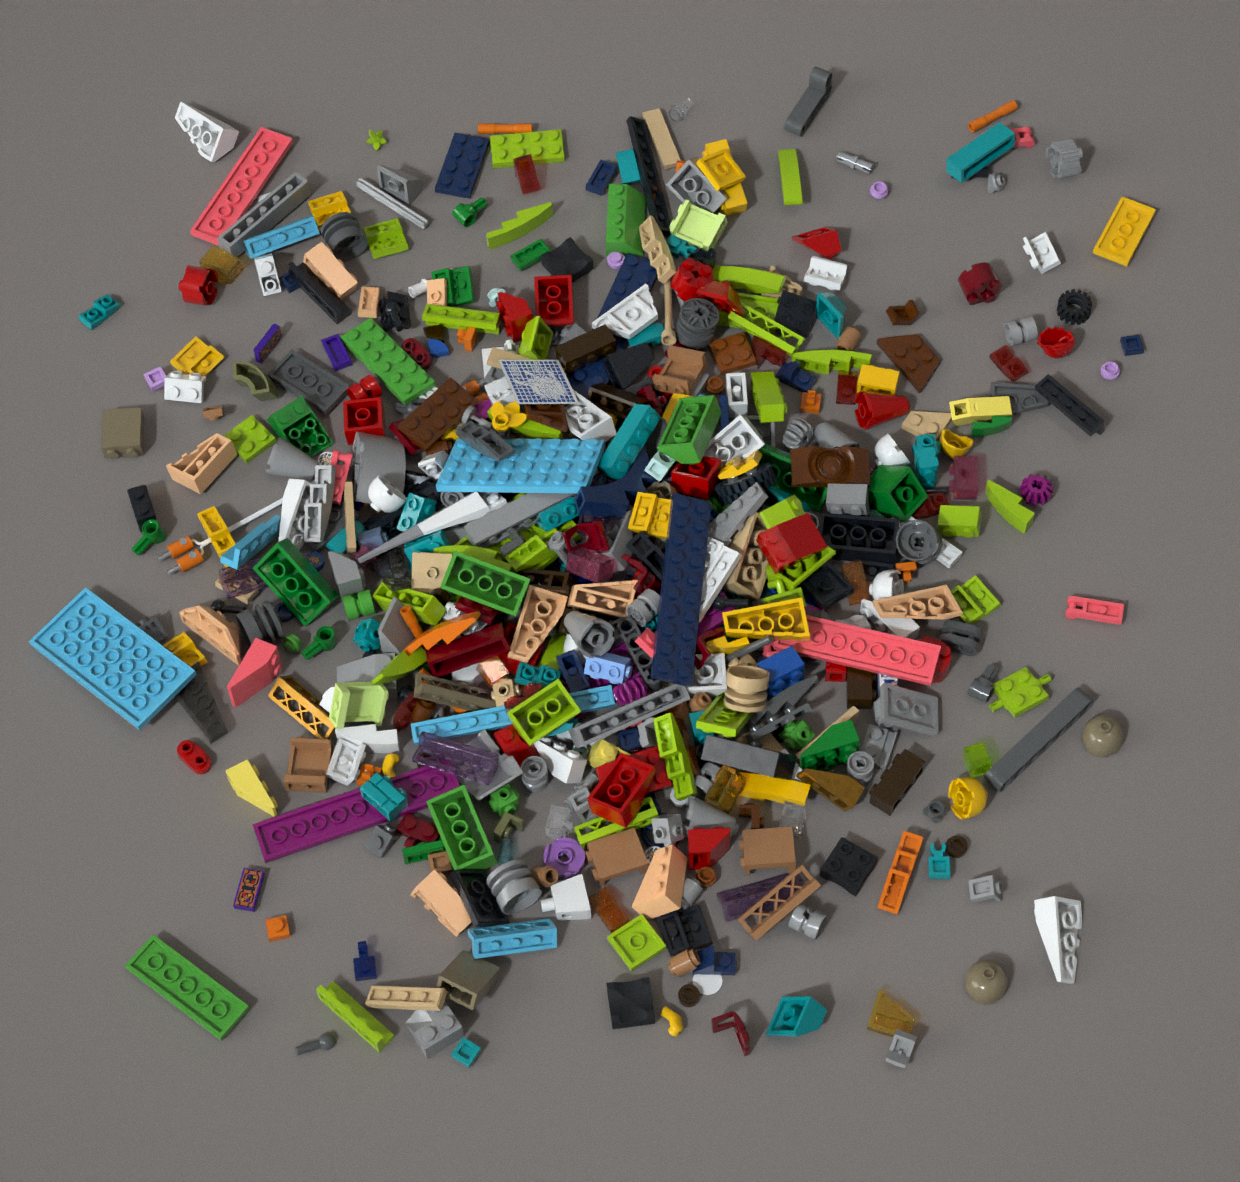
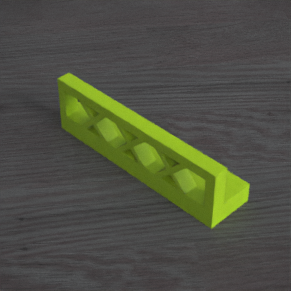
M742 302V308L749 312L750 318L744 319L732 311L727 318L730 323L791 358L793 353L798 352L805 340L804 337ZM762 319L765 321L766 327L760 328L753 321ZM778 328L781 330L782 336L776 337L769 330ZM794 337L799 341L793 347L786 343L785 339Z
M426 304L422 314V321H425L426 325L429 326L442 325L445 328L467 330L468 327L477 328V332L499 334L500 313Z
M652 798L644 799L640 805L641 808L650 804L651 809L640 813L637 812L627 828L616 823L600 828L602 822L607 821L602 817L575 826L574 830L581 848L587 850V842L631 828L638 830L652 824L651 818L659 816ZM586 828L594 830L581 836V830Z
M334 981L326 988L322 985L316 988L319 999L379 1053L395 1038L392 1032Z

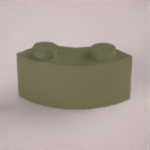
M242 361L233 362V380L242 387H250L251 394L260 401L278 398L276 386L268 375L250 363Z

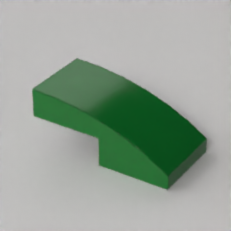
M992 416L990 423L973 422L971 436H987L1002 432L1010 427L1012 417Z

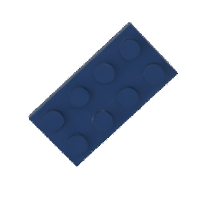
M454 133L435 186V192L470 199L490 144L489 139Z

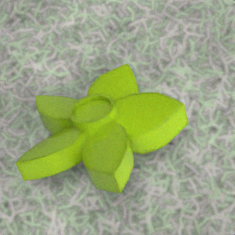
M369 130L371 138L367 139L366 143L373 144V148L376 151L380 145L387 143L384 138H381L383 130L377 133Z

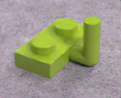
M781 579L772 580L767 583L768 588H776L778 594L763 598L764 604L802 597L804 607H806L801 587L785 591Z

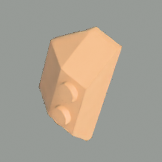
M200 605L186 608L179 612L181 620L186 626L235 664L240 665L242 662V640L239 632L240 628L234 622L230 623L220 611L216 612L210 607Z

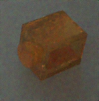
M498 656L479 662L476 670L489 688L493 687L492 684L498 683L500 679L506 678L509 673Z

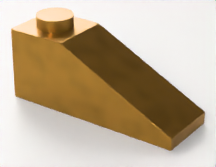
M807 768L796 775L798 779L806 784H810L812 789L844 812L854 808L865 788L859 784L856 778L848 775Z

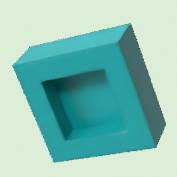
M463 1037L452 1052L451 1057L470 1068L482 1050L481 1047Z

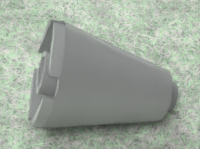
M828 422L820 423L814 431L819 447L838 448L851 446L862 448L857 441Z
M279 437L277 440L280 443L279 445H274L267 464L270 465V469H266L265 473L313 481L315 465H319V462Z
M571 611L566 615L564 625L584 656L594 658L593 656L597 655L602 656L611 648L614 642V628L609 622L578 611Z
M689 796L686 802V806H689V808L687 807L682 815L684 837H688V830L696 827L713 829L714 827L722 826L730 828V838L732 835L737 834L739 823H736L735 817L695 796Z

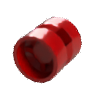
M371 375L362 378L360 384L354 383L346 389L350 400L382 396V390L378 382Z

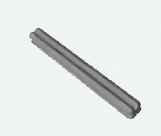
M360 178L357 180L358 188L422 229H426L429 225L428 219L366 179Z

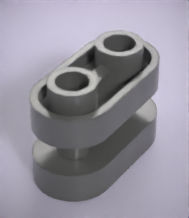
M956 619L946 620L942 627L943 634L940 635L939 640L944 642L951 649V652L975 656L979 648L977 642H980L982 638V629L976 624H966Z

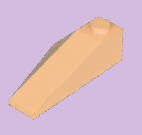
M529 585L508 658L525 663L530 660L562 617L568 596Z
M947 585L878 599L872 603L880 618L944 620L962 616L963 614Z

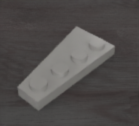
M756 482L726 510L720 513L709 524L708 537L724 543V546L727 547L732 541L730 537L735 531H740L744 527L745 519L748 516L752 517L768 498L762 486Z

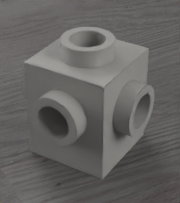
M664 814L651 818L655 843H664V846H669L671 844L676 845V841L684 839L681 814Z

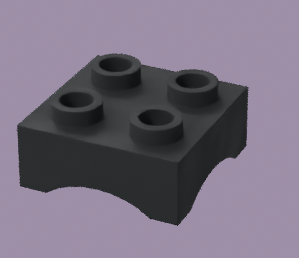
M571 237L566 239L556 249L541 255L542 265L552 276L571 275L572 282L593 269V259L586 255Z
M841 837L821 867L820 877L838 884L856 897L865 880L876 867L878 857Z
M649 977L629 982L606 983L612 1029L655 1024Z

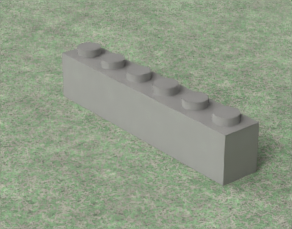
M294 172L217 237L220 251L231 260H235L246 250L243 240L268 232L311 195L308 180Z
M577 493L523 494L518 499L505 503L501 508L489 511L483 517L470 521L464 526L465 536L472 546L489 548L509 538V531L512 529L518 533L536 524V520L540 519V512L569 497L575 498Z
M673 683L636 701L577 725L568 731L575 747L580 748L681 704L683 701L690 700V696L685 686Z

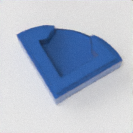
M428 339L429 352L433 358L449 355L448 348L443 342L436 339Z

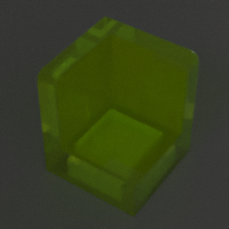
M981 742L964 747L962 758L970 777L986 774L991 768L992 762L984 743Z

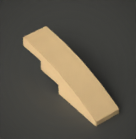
M650 215L639 226L642 248L649 254L650 265L656 268L658 280L664 284L676 273V269L667 242L654 217Z

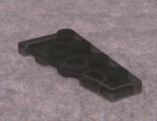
M394 547L387 552L364 561L366 565L369 564L372 571H376L377 576L383 579V583L392 592L412 588L401 547Z
M197 662L191 666L197 675L174 698L210 744H212L228 732L200 663Z

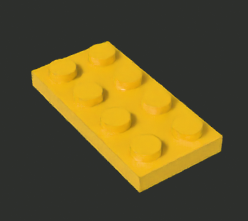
M1121 197L1093 249V254L1127 267L1152 221L1156 209Z

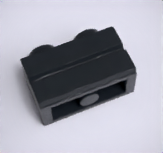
M140 485L127 490L140 532H142L143 524L150 519L157 521L146 485Z

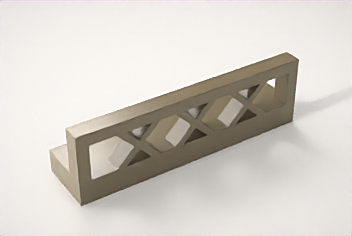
M422 673L416 674L415 698L472 712L496 707V702L492 700L491 691ZM421 680L428 681L429 684L421 683ZM440 685H444V686H446L448 689L441 688V687H439V686H440ZM464 690L467 694L457 691ZM478 694L484 695V696H486V699H485V698H481V697H477V695H478Z

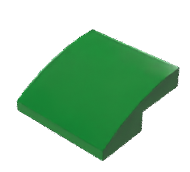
M469 266L453 270L444 268L431 272L432 280L442 278L447 280L448 307L475 302L472 272Z

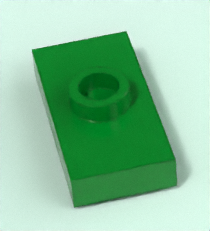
M539 239L510 255V259L522 271L541 261V255L551 250L542 239Z
M442 840L430 843L421 842L416 846L402 849L405 864L429 860L428 855L445 851Z

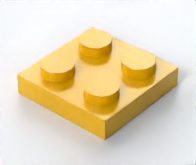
M726 149L700 158L696 163L717 192L740 183L746 178Z

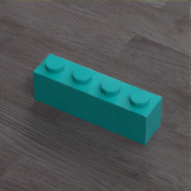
M999 122L981 136L976 137L968 145L963 146L962 149L950 155L946 159L947 173L960 183H963L1015 146V133Z
M635 404L601 457L597 468L607 478L620 479L626 475L661 419V416L650 405Z

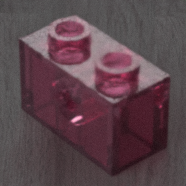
M954 456L953 464L949 465V475H953V480L949 482V492H953V500H976L978 493V457Z
M581 547L568 552L566 571L599 583L612 578L614 559Z

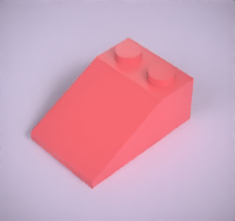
M255 638L227 685L232 706H239L272 683L276 676L280 675L283 665L277 646Z

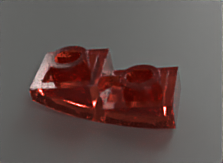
M1006 345L992 352L989 356L997 368L1012 382L1029 373L1020 358H1015Z
M945 493L927 494V499L911 516L919 520L939 515L940 506L949 505Z
M536 682L526 684L525 688L521 689L523 697L512 696L507 698V701L504 702L506 714L542 690L541 683L536 684Z
M414 690L403 700L395 713L393 726L394 729H397V733L402 729H406L411 724V712H413L418 698L414 697Z

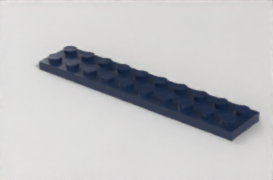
M626 254L598 318L644 284L648 285L649 292L651 293L658 276L656 268L650 265V259ZM613 335L616 339L617 351L624 350L628 344L627 338ZM605 357L598 359L592 364H587L577 371H573L569 378L572 389L586 399L589 386L601 382L607 385L610 384V379L602 363Z
M677 493L671 496L651 678L690 687L693 679L712 502Z

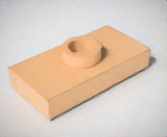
M445 278L427 280V304L447 306V280Z
M361 287L358 317L377 318L380 298L379 287Z

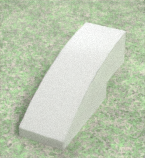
M376 724L335 729L337 741L341 738L357 746L364 743L366 744L364 751L372 753H400L397 729L377 731Z

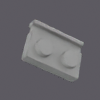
M869 724L860 751H864L872 756L875 768L880 767L883 770L887 768L898 732H890L888 729Z

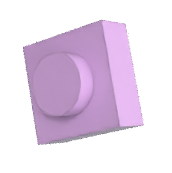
M161 366L143 374L152 392L165 386L166 375Z

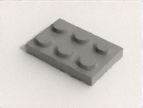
M883 683L880 686V722L935 736L938 734V697Z

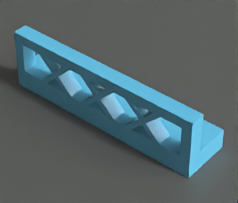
M312 215L243 241L247 249L245 250L246 254L252 259L320 233Z
M275 515L266 523L262 522L221 555L220 562L238 570L278 536L281 517Z
M550 918L468 929V936L472 940V952L475 959L557 948V928Z

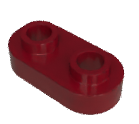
M408 338L403 342L401 348L423 370L428 369L432 365V355L420 342L414 338Z

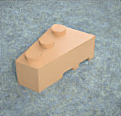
M320 242L304 254L303 263L340 300H343L356 290V277L345 269V265L340 259H336L329 246H325L323 242Z
M638 580L574 585L571 588L567 606L620 619L628 616L626 607L633 602L635 595L633 588Z
M673 844L655 851L632 904V908L640 915L642 914L646 920L681 908L688 857Z
M433 870L415 887L410 895L414 898L419 896L426 903L424 908L428 911L432 910L439 917L438 920L457 937L472 921L457 889L449 886L447 878L441 872L437 873Z

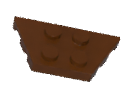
M918 334L877 339V345L920 394L927 381L931 379L932 373L940 365V359Z
M524 404L527 419L562 432H567L568 422L564 404Z

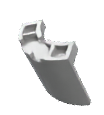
M356 431L352 450L355 463L359 464V471H355L353 499L357 502L371 504L372 501L368 497V488L378 475L390 481V485L394 488L397 487L403 493L406 471L403 444L397 438Z
M486 730L478 733L476 738L443 758V760L450 759L459 784L461 786L465 785L468 793L477 800L483 799L523 774L513 756H508L505 753L500 755L498 753L500 752L499 747L494 743Z

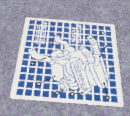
M498 360L517 404H579L559 360Z

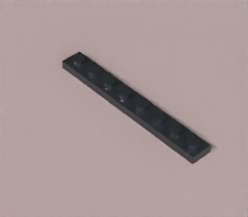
M630 116L626 122L649 215L654 217L662 234L669 237L671 235L669 229L670 220L645 120Z

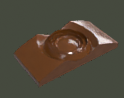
M808 446L790 450L792 487H828V484H867L868 488H870L868 449L851 446L838 448Z
M683 701L681 704L652 717L657 718L670 712L673 713L687 750L693 775L696 777L700 775L688 706L687 702ZM671 780L672 785L665 788L666 790L674 787L673 780Z

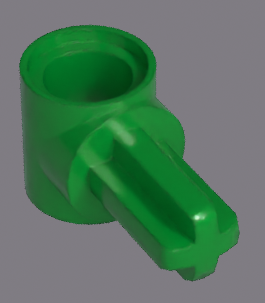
M479 198L472 204L460 203L454 208L452 215L464 227H470L476 220V213L488 205L485 198Z
M150 519L146 521L142 527L141 534L143 536L132 547V551L138 556L141 555L151 543L155 545L163 542L166 538V531L156 520Z
M330 626L320 627L316 632V636L313 637L314 641L303 649L301 654L306 660H310L321 650L323 652L333 650L337 644L333 628Z

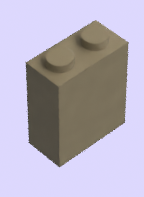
M141 407L103 410L102 451L104 457L116 459L119 457L134 458L143 456L144 416Z
M462 950L439 975L436 988H445L447 998L474 1010L496 985L500 967L482 958L475 959L473 954Z

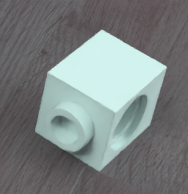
M658 451L644 471L660 482L676 460Z

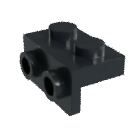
M387 291L378 303L383 330L387 332L391 326L395 327L391 316L389 317L385 313L386 305L391 302L398 304L400 308L398 315L404 329H409L411 319L407 295Z

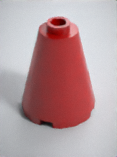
M863 391L858 392L855 398V403H858V409L855 410L856 420L859 427L864 428V430L902 417L910 410V402L905 396Z

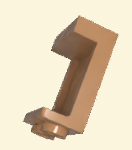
M670 345L667 350L669 359L660 375L654 374L652 377L654 388L661 392L691 396L707 367L705 352Z
M303 736L290 738L291 749L287 774H284L283 781L286 791L327 793L329 778L325 775L332 758L333 748L331 740L322 737L307 739Z
M792 826L742 830L743 838H739V849L744 851V856H740L741 869H745L746 876H750V870L787 867L788 874L796 869Z
M635 828L587 842L585 856L588 863L592 862L594 869H591L595 881H599L601 887L605 886L606 880L639 870L640 874H644L648 870V861Z

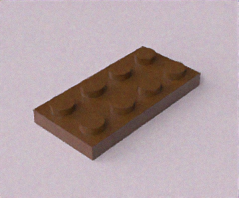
M450 377L399 423L398 429L424 452H427L462 420L465 410L470 405L476 407L479 401Z

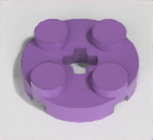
M568 837L555 839V842L549 843L544 850V865L555 868L560 879L572 878L579 875L585 865V851L575 839ZM563 854H567V857L570 859L566 862H562L559 859V857H563Z

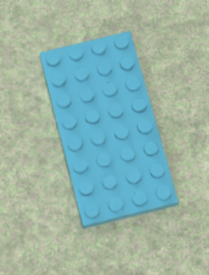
M557 438L503 439L515 450V453L499 462L479 453L462 439H456L435 486L437 492L578 493L581 486L590 487L606 446L605 440Z
M86 587L29 641L33 648L139 731L197 675L194 669Z

